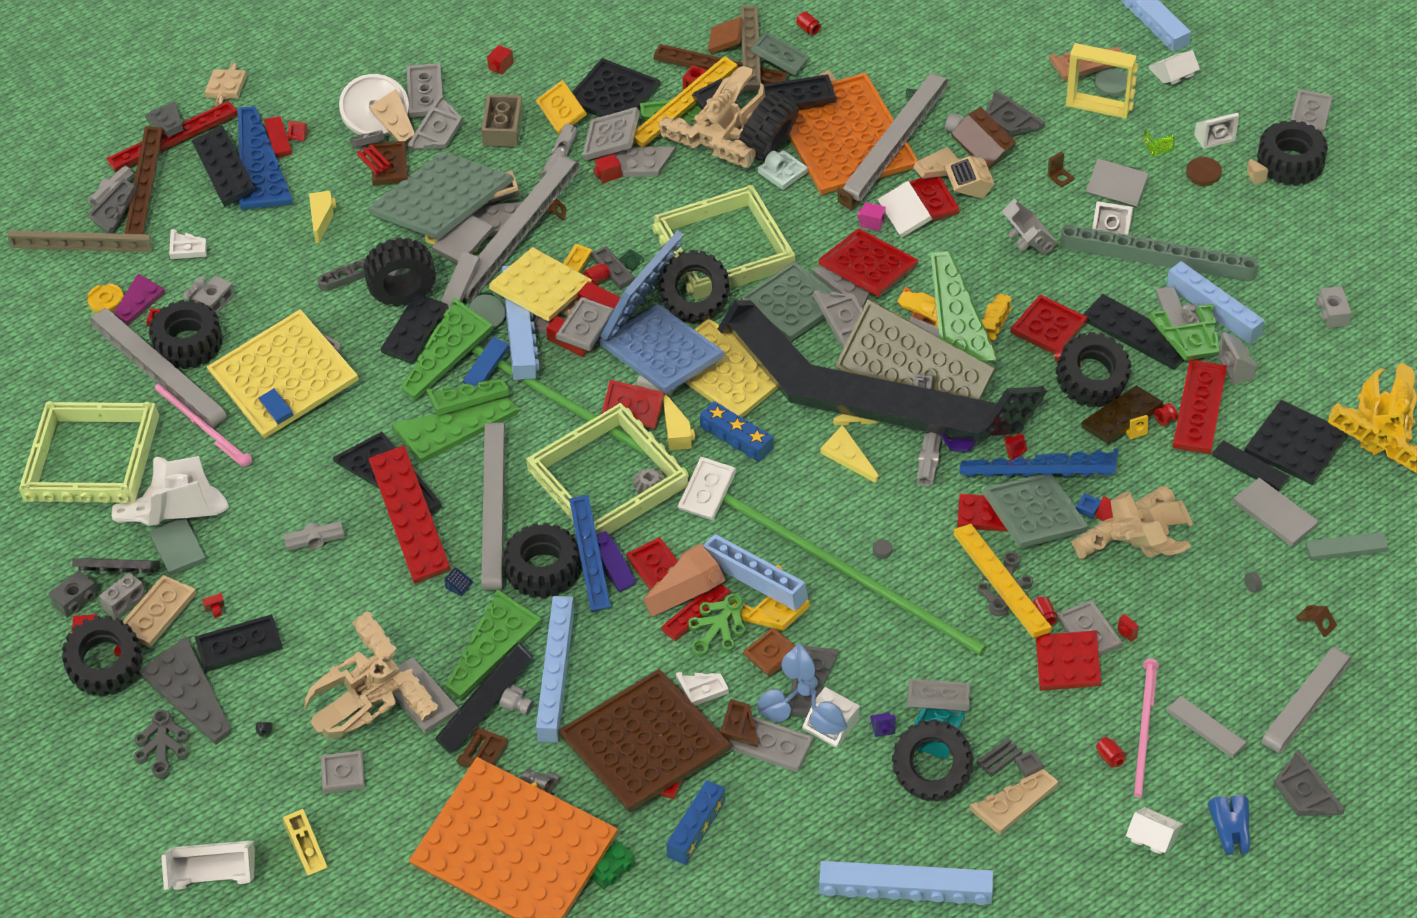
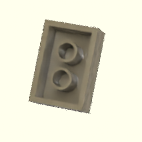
M487 94L481 128L483 146L518 147L523 116L522 95Z

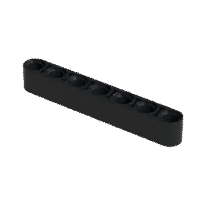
M517 642L440 731L435 741L449 754L455 751L534 655L520 642Z

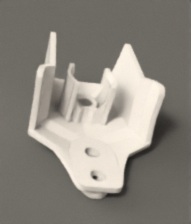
M199 456L174 461L155 457L153 460L151 485L143 497L136 499L135 503L114 505L112 507V520L118 523L142 522L150 526L159 524L163 519L218 515L226 511L229 505L220 491L210 486Z

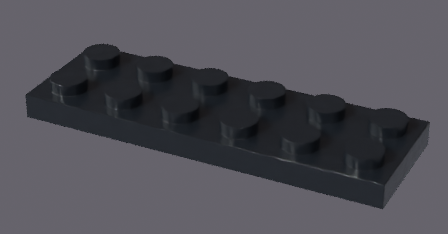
M223 125L191 140L224 207L256 191Z
M1104 294L1082 314L1087 316V323L1174 371L1184 361L1182 356L1149 318Z

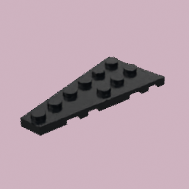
M380 432L334 456L333 461L379 489L369 458L395 449V446L383 432ZM415 472L430 514L441 509L442 504Z

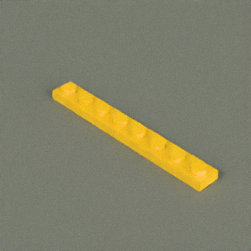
M724 56L638 127L633 141L644 148L661 133L658 123L663 117L667 116L675 120L680 118L697 103L692 96L693 92L720 78L722 81L728 78L738 68L737 64Z
M972 524L954 529L953 535L1032 638L1050 633V624Z

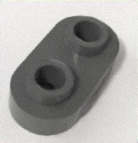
M382 130L354 136L350 138V143L352 147L361 149L366 144L382 143L385 136Z

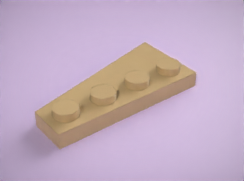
M1042 769L1020 780V783L1014 786L1009 785L1003 788V791L996 795L991 794L985 797V800L971 804L969 810L996 833L1001 835L1056 789L1059 782Z

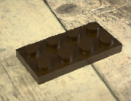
M1136 385L1083 420L1081 426L1103 442L1110 444L1130 429V420L1144 415L1150 417L1156 409L1163 408V401Z

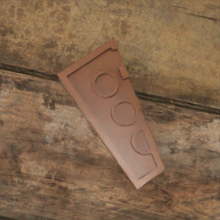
M1119 47L1107 48V50L1123 53ZM1064 53V56L1057 57L1056 54H1052L1049 56L1050 62L1061 78L1067 81L1071 53ZM1080 59L1079 77L1114 66Z

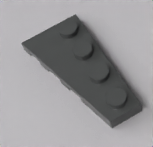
M803 646L810 654L815 665L814 676L818 680V685L815 688L817 698L839 655V649ZM798 678L793 679L791 694L797 689L799 684ZM800 693L795 695L789 701L791 706L790 716L807 718L812 706V695L803 696Z

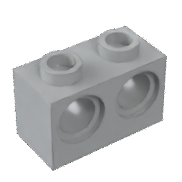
M128 573L100 594L99 598L103 611L115 620L137 605L145 596L142 582L131 573Z

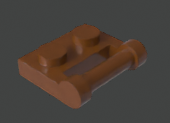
M476 728L473 732L472 740L464 753L459 755L456 762L462 767H470L476 757H479L495 766L508 745V739L481 728ZM484 740L474 758H471L479 742Z

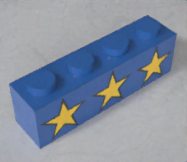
M715 401L700 414V427L704 431L713 434L719 440L728 443L734 449L743 452L757 462H760L774 449L772 435Z
M708 780L705 781L666 843L668 858L687 865L726 802L725 787Z

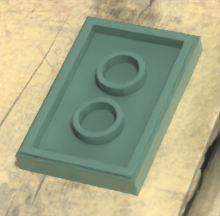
M767 32L760 37L751 49L752 52L793 75H796L809 59L808 55Z
M186 518L178 519L149 531L150 537L169 576L206 562L205 556Z

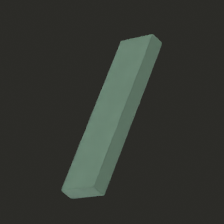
M1383 532L1306 541L1305 543L1310 561L1388 552V544Z

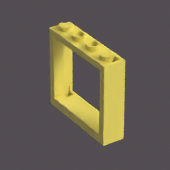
M1074 43L1070 54L1066 106L1127 119L1129 111H1133L1134 102L1131 101L1134 99L1136 89H1133L1137 81V76H1134V74L1138 70L1136 55ZM1080 59L1128 69L1125 102L1077 92Z

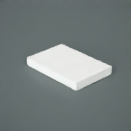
M908 181L878 199L880 205L886 207V214L901 238L932 220Z
M700 457L678 504V509L714 521L737 471L736 468Z

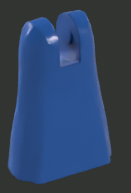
M1245 795L1232 796L1230 803L1226 796L1214 797L1209 800L1208 808L1226 855H1233V844L1239 845L1241 854H1248L1250 849L1248 798Z

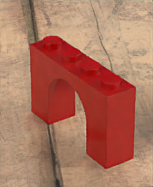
M589 281L578 291V301L583 297L613 309L616 308L621 298ZM556 316L546 327L547 340L584 358L588 352L593 350L594 345L588 351L556 339V334L566 321Z

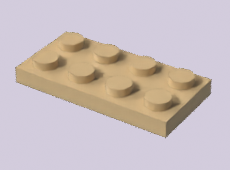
M163 575L128 614L123 623L128 624L132 628L133 632L137 635L139 643L151 648L195 597L196 589Z

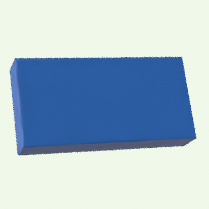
M275 388L258 397L260 403L277 425L294 416L292 410Z

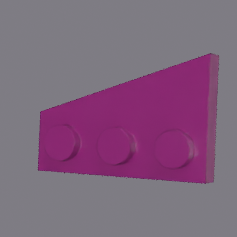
M137 274L113 314L129 326L165 294V289Z

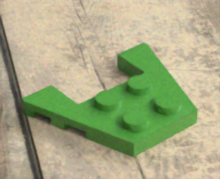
M1213 304L1198 305L1196 312L1201 320L1199 323L1173 326L1166 310L1155 311L1149 314V319L1184 360L1217 356L1220 352L1218 336L1214 327L1216 321L1212 312L1214 310Z

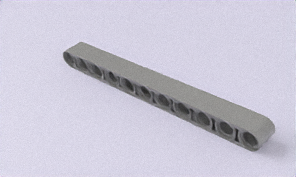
M933 73L929 74L846 182L843 190L853 195V199L861 201L944 93L948 85L947 78Z
M561 156L480 253L479 257L481 260L464 299L472 301L577 174L579 162L565 156Z
M107 308L102 309L89 318L92 326L102 336L212 428L227 419V415L220 405Z
M504 422L485 423L482 532L483 591L503 590Z

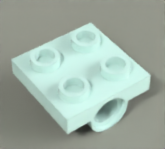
M784 150L780 153L771 151L766 156L765 163L758 167V173L784 190L807 174L808 167Z

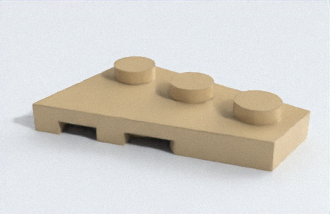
M946 147L916 161L913 168L922 178L947 176L945 166L960 159Z

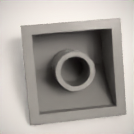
M1223 332L1218 359L1222 365H1227L1226 373L1232 384L1253 380L1255 371H1257V365L1251 359L1248 348L1244 347L1240 339L1227 332Z

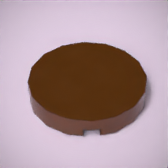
M1208 157L1192 159L1186 167L1187 178H1190L1192 183L1200 186L1213 185L1214 182L1217 183L1222 175L1220 164Z

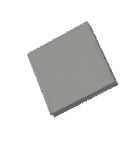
M362 751L321 755L323 794L365 789Z

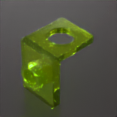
M1145 129L1143 142L1150 153L1156 155L1174 149L1175 136L1170 135L1154 140L1148 129Z

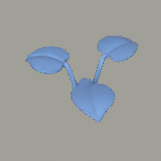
M798 643L784 656L781 664L782 670L787 677L791 679L798 678L799 684L797 689L787 698L779 689L768 690L758 701V712L772 721L781 722L786 720L791 714V706L788 701L798 693L803 696L812 695V710L814 711L810 717L812 726L824 734L840 733L848 727L841 710L832 702H821L816 708L817 691L815 688L818 685V680L814 676L815 665L808 651L802 644Z

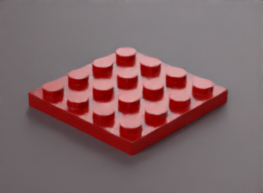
M858 228L819 258L818 264L879 297L918 265L919 260Z

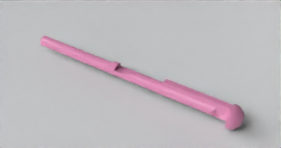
M157 384L154 389L190 418L192 423L198 424L207 434L215 439L216 442L214 444L240 466L248 467L252 463L250 454H243L162 385Z
M1148 658L1143 663V667L1146 669L1134 789V796L1137 798L1142 797L1147 741L1149 740L1151 707L1154 706L1156 675L1159 668L1158 662L1153 658Z

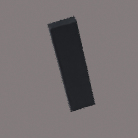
M1224 440L1213 451L1212 456L1255 480L1258 478L1262 479L1278 492L1289 480V475Z

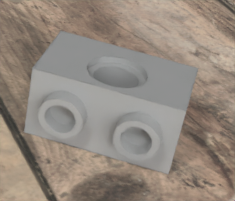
M215 275L193 297V300L196 303L200 301L205 306H210L218 314L235 296L233 284Z
M1342 286L1321 288L1319 296L1316 297V304L1321 309L1322 321H1325L1327 328L1349 326L1352 312Z

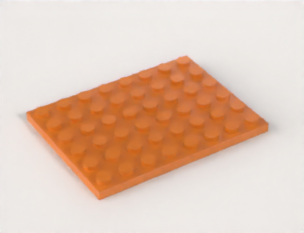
M866 73L831 82L836 102L798 108V117L791 132L788 134V138L802 163L808 167V173L820 195L837 191L839 187L844 189L846 182L894 121ZM907 141L879 178L914 169V164L918 159Z
M476 757L409 859L411 865L511 918H565L619 831L612 825Z

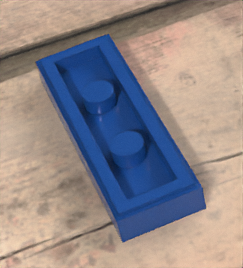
M493 337L463 379V383L477 386L479 382L487 381L510 348L509 344Z

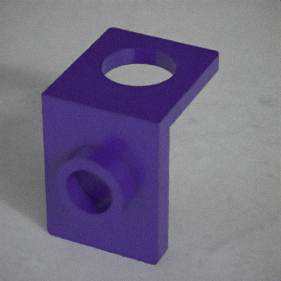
M940 434L950 451H970L976 443L954 437L950 441L947 436Z
M889 712L870 716L875 737L895 734V715H891Z

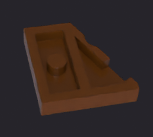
M730 699L720 733L727 739L758 747L759 737H757L755 732L756 726L754 719L751 717L750 704Z

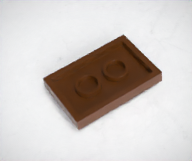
M405 141L372 144L391 164L390 169L377 176L372 172L373 186L395 184L407 180Z

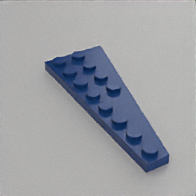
M256 106L238 108L239 158L256 190L240 199V209L293 205L292 196L261 123Z
M1114 448V452L1109 453L1102 452V450H1095L1091 454L1076 451L1071 456H1067V453L1035 455L1034 459H1025L1023 456H1017L1012 461H1008L1004 457L994 459L992 462H989L988 459L961 461L960 474H965V476L969 477L976 476L977 474H984L985 476H995L996 474H1003L1004 476H1013L1015 474L1032 476L1034 473H1042L1044 476H1051L1054 473H1062L1064 476H1070L1073 473H1081V475L1085 476L1092 475L1093 473L1111 475L1116 473L1119 448Z

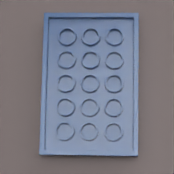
M677 230L628 286L600 337L604 340H607L611 335L614 337L620 329L618 326H623L629 318L628 315L632 316L637 309L636 305H641L646 299L645 295L652 293L655 288L654 284L657 286L660 284V276L664 271L663 268L668 262L670 263L671 258L676 256L674 251L677 252L682 245L680 240L684 234Z
M658 303L623 326H620L614 337L611 335L607 340L599 339L602 347L665 394L725 357L722 349Z

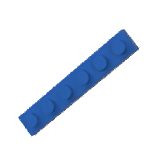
M589 495L569 498L591 613L611 609Z

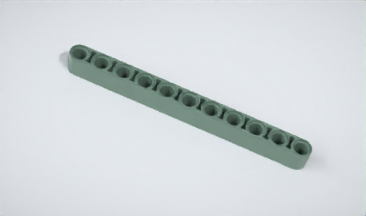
M1065 225L1061 229L1060 244L1066 249L1171 268L1182 261L1199 273L1244 281H1252L1257 275L1258 261L1249 256L1075 225Z

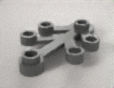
M1011 551L1004 555V565L1012 576L1013 570L1019 566L1020 556L1018 553ZM982 573V578L986 581H989ZM1024 575L1016 582L1021 588L1029 589L1032 587L1033 578L1029 575ZM982 582L978 584V594L985 596L990 602V613L995 616L1007 614L1009 606L999 593L995 597L989 590L990 586L987 583Z
M163 709L156 711L152 717V724L142 733H138L135 736L136 745L143 747L134 754L138 764L145 763L148 760L147 755L157 747V761L152 764L151 769L153 775L158 779H164L169 774V767L166 762V746L176 752L179 760H185L189 756L186 746H181L166 735V729L176 735L178 742L185 743L189 740L188 731L172 722V715ZM158 730L157 736L148 743V737Z

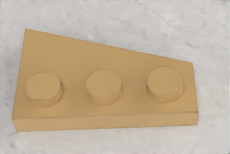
M397 89L369 106V111L396 141H405L406 144L412 139L415 133Z

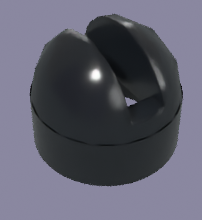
M257 722L256 733L260 737H262V732H265L266 737L269 736L272 732V723Z

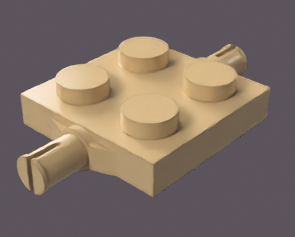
M232 62L228 70H213L204 93L206 98H216L215 106L222 104L225 99L239 98L247 78L246 70H236V63Z

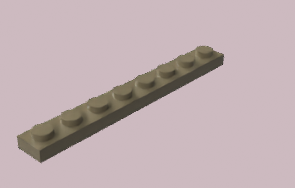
M741 6V18L744 20L741 33L742 66L751 68L753 71V76L743 87V91H759L761 83L760 56L751 51L753 45L759 40L757 6Z
M9 231L7 235L11 248L152 252L153 248L151 237L147 234Z

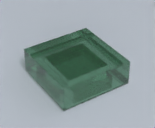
M629 249L619 258V261L627 269L634 271L644 262V257Z

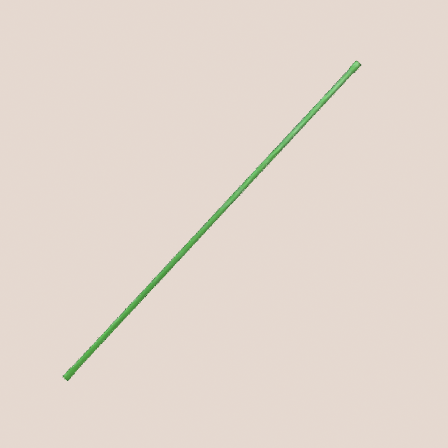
M476 345L470 352L480 357L484 348ZM501 359L496 367L513 377L512 365ZM518 379L588 422L597 417V415L536 379ZM615 427L607 432L649 457L633 438L624 431ZM686 469L689 475L688 481H690L693 472ZM726 493L723 499L724 503L950 636L979 656H982L986 651L987 646L962 633Z

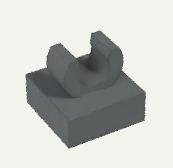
M915 374L913 386L933 390L935 376Z
M1033 750L1016 757L1014 761L1025 778L1042 770L1044 767Z

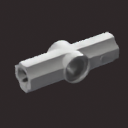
M124 166L111 178H104L100 183L99 189L88 198L89 204L94 208L122 178L130 182L134 178V173L130 168Z
M929 432V434H925L923 448L920 450L917 483L922 487L933 485L935 471L938 469L941 436L936 433Z
M341 521L322 526L317 523H310L304 527V530L283 534L286 549L290 551L307 546L310 549H318L323 546L324 542L344 538Z

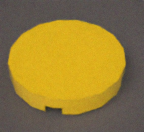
M101 284L91 289L87 296L89 308L95 313L104 308L114 312L124 295L122 289L117 285L107 284L102 286Z

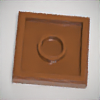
M741 17L712 27L708 45L710 54L740 43L744 21Z
M773 627L746 648L743 654L770 677L782 667L781 664L784 656L795 645Z

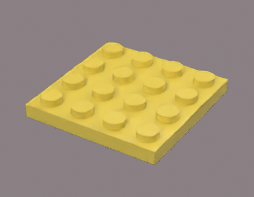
M532 247L490 283L489 289L549 322L576 299L578 291L587 281L591 282L592 279Z

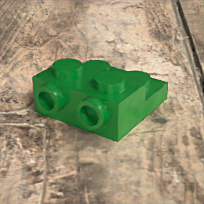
M613 841L590 878L605 890L609 885L615 884L624 872L632 869L635 864L634 854L620 842L616 844Z

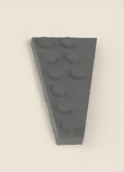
M186 636L140 670L139 675L215 745L232 733Z

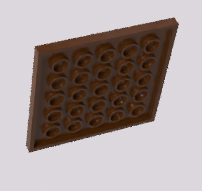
M660 669L558 730L561 738L629 813L731 749V744Z

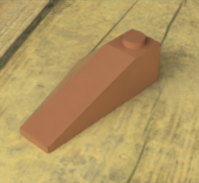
M701 543L684 552L679 557L680 560L673 567H670L666 576L660 582L658 581L643 598L651 617L707 592L725 581L718 563Z

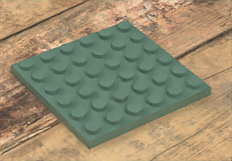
M442 151L431 161L425 163L419 170L413 172L407 180L401 181L399 185L388 191L382 198L376 200L368 207V211L371 215L439 240L492 199L494 194L510 185L514 179L510 174Z

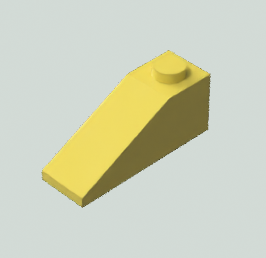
M330 191L309 193L316 243H320L334 216L333 208H336L335 197L331 198Z
M664 395L663 402L669 450L692 448L691 441L695 440L694 429H690L688 419L667 395Z
M301 809L284 816L282 819L283 824L307 876L326 869V862L304 810Z

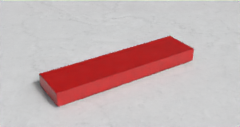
M719 584L711 590L700 594L662 625L661 631L676 642L690 630L689 620L691 618L706 617L700 613V605L702 603L724 601L731 594V591L724 585ZM704 607L702 610L708 611L709 608ZM696 622L691 623L692 626L698 624Z

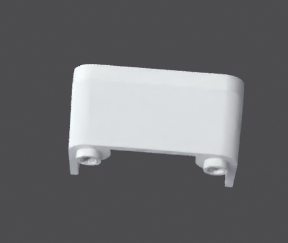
M254 841L173 847L161 855L164 890L169 889L171 886H173L174 890L185 889L186 885L191 882L233 879L237 880V884H246L254 879Z

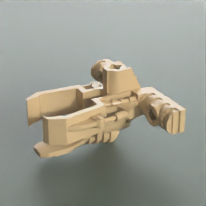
M745 66L739 67L730 77L722 81L712 99H708L705 108L694 117L696 123L694 126L689 125L682 118L675 120L666 116L658 123L661 136L668 137L670 140L677 141L678 143H684V145H689L694 149L702 144L709 151L714 150L713 156H718L721 159L742 165L744 168H749L754 161L756 151L746 146L739 138L749 116H751L754 109L766 96L764 85L760 83L759 93L740 110L739 105L735 104V101L742 88L753 76V71Z
M1160 486L1136 502L1131 492H1123L1115 499H1111L1113 518L1106 519L1071 541L1079 559H1084L1087 555L1094 553V551L1103 549L1113 540H1120L1130 543L1134 548H1141L1147 557H1154L1161 553L1174 555L1190 548L1191 544L1189 541H1175L1167 537L1166 535L1169 534L1167 525L1187 523L1190 527L1193 525V522L1183 500L1175 501V496L1171 489H1168L1166 486Z
M368 611L363 613L362 616L357 617L352 622V625L355 626L363 644L373 651L374 656L367 659L362 653L357 652L354 656L346 659L344 663L331 667L330 672L319 679L315 685L311 686L305 698L304 706L307 711L308 705L314 700V696L342 683L348 691L313 715L310 722L317 733H323L328 739L342 738L348 732L365 724H371L372 720L378 715L385 713L388 709L395 706L393 694L398 691L403 693L402 695L407 705L421 718L422 722L437 713L438 705L432 702V697L425 687L419 684L420 680L414 677L412 669L401 672L394 663L392 657L396 655L394 652L396 647L391 645L389 637L386 638L385 632L378 622L373 620V615ZM354 663L357 665L351 673L348 670L339 671V669L345 666H350ZM383 702L384 704L371 716L372 707ZM361 708L342 726H336L343 720H345L347 717H349L352 713H354L357 709Z

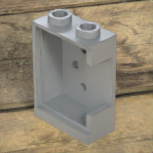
M1015 198L1002 210L1015 227L1008 234L1009 237L1014 239L1019 233L1022 235L1016 241L1021 251H1025L1031 245L1046 255L1058 244L1037 216Z

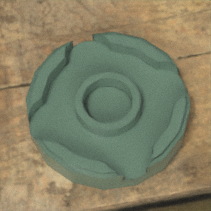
M1108 69L1100 72L1095 78V88L1104 96L1112 95V97H1118L1126 93L1127 75L1122 71Z
M483 294L477 296L469 307L491 323L494 329L502 324L505 317V308L502 302L492 295Z

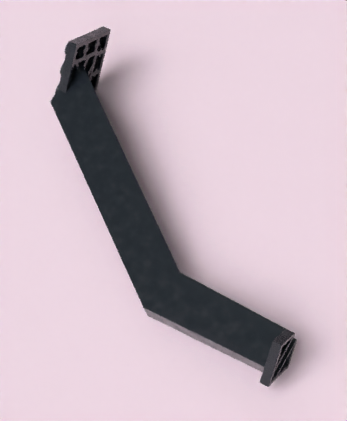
M734 300L717 328L721 334L732 333L790 403L943 434L978 443L983 442L990 436L1020 433L1024 429L1027 420L1033 416L1034 410L1042 403L1043 397L1048 392L1043 386L1007 388L999 401L993 403L811 365L751 300Z

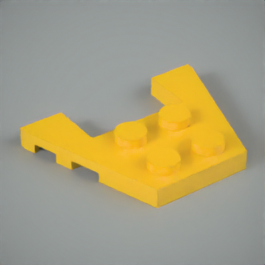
M767 596L754 609L744 604L740 611L742 621L770 628L774 627L784 631L810 607V602L807 599L794 611Z

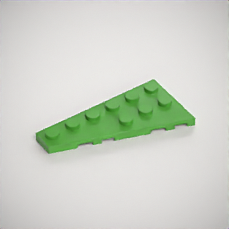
M951 251L930 253L940 338L982 361L999 360Z
M453 298L452 305L444 313L441 324L437 325L425 346V351L418 357L415 368L410 371L401 386L402 391L415 401L494 329L491 323L456 298Z
M503 398L483 404H476L447 414L437 415L436 413L392 423V429L422 464L484 432L485 423H500L517 415L518 409L509 398Z
M498 589L494 594L493 601L487 607L485 616L481 618L469 640L466 651L464 650L458 666H455L445 685L446 690L460 700L495 668L517 642L522 643L542 624L540 617Z

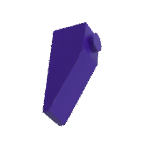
M607 531L598 534V546L603 571L619 593L635 586L636 581L616 543Z

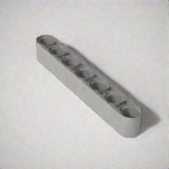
M1333 646L1266 731L1261 744L1281 754L1348 668L1352 656Z

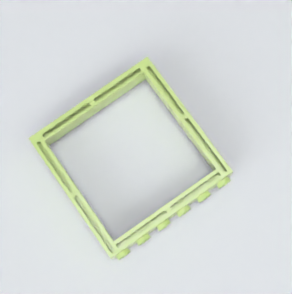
M753 185L653 216V232L658 234L661 246H664L674 235L671 231L672 229L749 206L777 254L727 270L730 289L772 276L795 261L794 252ZM681 247L677 252L674 251L676 258L679 256V253L683 252ZM695 271L688 272L680 278L682 282H685L687 292L692 294L695 300L709 296L712 291L710 278L699 279Z
M46 402L19 487L23 500L28 502L135 503L159 419L156 404L149 402ZM57 422H141L124 483L39 482Z
M621 403L526 459L528 471L572 521L573 517L569 498L573 497L546 468L618 425L633 438L668 476L666 479L594 522L596 535L604 531L611 534L683 490L688 485L689 475L684 467L681 468L677 464L675 457L670 456L666 452L665 447L655 440L653 434L650 431H646L642 422L633 417L630 409L625 408Z

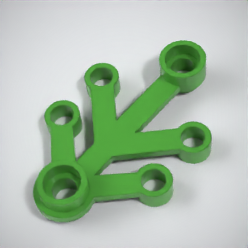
M730 594L721 602H704L700 605L701 615L709 616L712 611L723 610V612L716 616L693 617L689 620V629L692 631H698L702 626L712 625L703 639H697L693 642L692 652L695 656L703 657L708 653V645L720 629L723 638L722 649L726 652L734 649V641L731 639L727 622L731 614L735 624L733 627L734 635L741 637L745 634V626L742 624L740 616L744 602L739 595ZM734 602L737 606H731L730 604ZM704 607L709 608L708 611H703L702 609ZM696 622L698 625L692 626L691 623ZM736 628H742L743 631L737 632ZM730 643L732 646L726 647L724 644ZM703 648L704 650L702 652H698L696 649Z

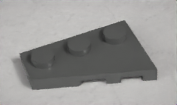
M175 101L159 109H154L145 115L147 122L154 127H162L163 134L167 137L183 131Z
M122 178L88 213V218L107 233H113L137 188L125 178Z

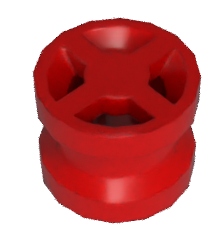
M1166 403L1163 405V408H1158L1154 411V416L1161 426H1166L1169 424V421H1175L1178 418V412L1171 403Z

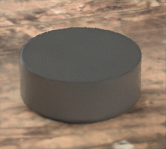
M885 539L877 540L873 544L874 556L879 559L890 557L892 554V544Z
M1256 572L1245 574L1244 582L1247 589L1252 593L1261 590L1262 581L1260 576Z

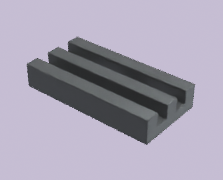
M1007 738L978 759L977 764L992 777L1012 763L1016 757L1022 755V750L1020 748L1017 749V745L1015 743L1012 744L1011 740ZM1010 752H1013L1010 756L1001 761L1003 757H1005ZM999 761H1001L999 764L990 769V767L994 765L996 762L998 763Z

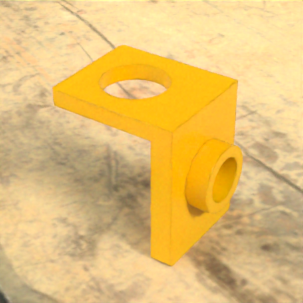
M1147 415L1130 420V429L1126 431L1130 439L1148 434Z

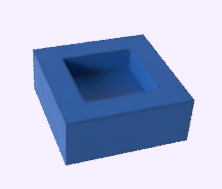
M1084 493L1076 505V509L1079 513L1094 518L1101 500Z

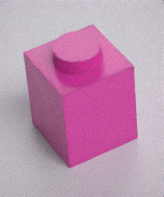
M865 202L863 208H860L858 211L857 219H860V227L881 231L886 218V207Z

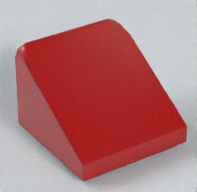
M1105 496L1102 497L1096 513L1097 519L1105 521L1106 519L1113 518L1111 499Z

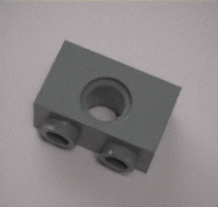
M80 570L48 593L52 606L66 618L76 613L82 606L92 601L98 595L95 583Z

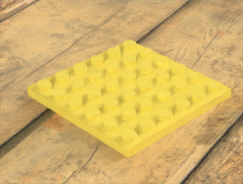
M301 309L207 366L209 373L264 439L359 380L354 370ZM275 388L294 415L278 425L258 399V397Z

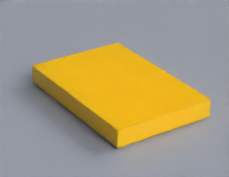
M563 80L535 100L559 135L564 125H574L587 115Z

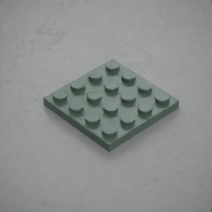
M793 261L740 297V300H751L791 342L825 318L813 297V292L818 290L820 293L830 294V292L834 291Z
M1041 474L983 489V495L1019 548L1087 532V523L1053 475L1044 476Z

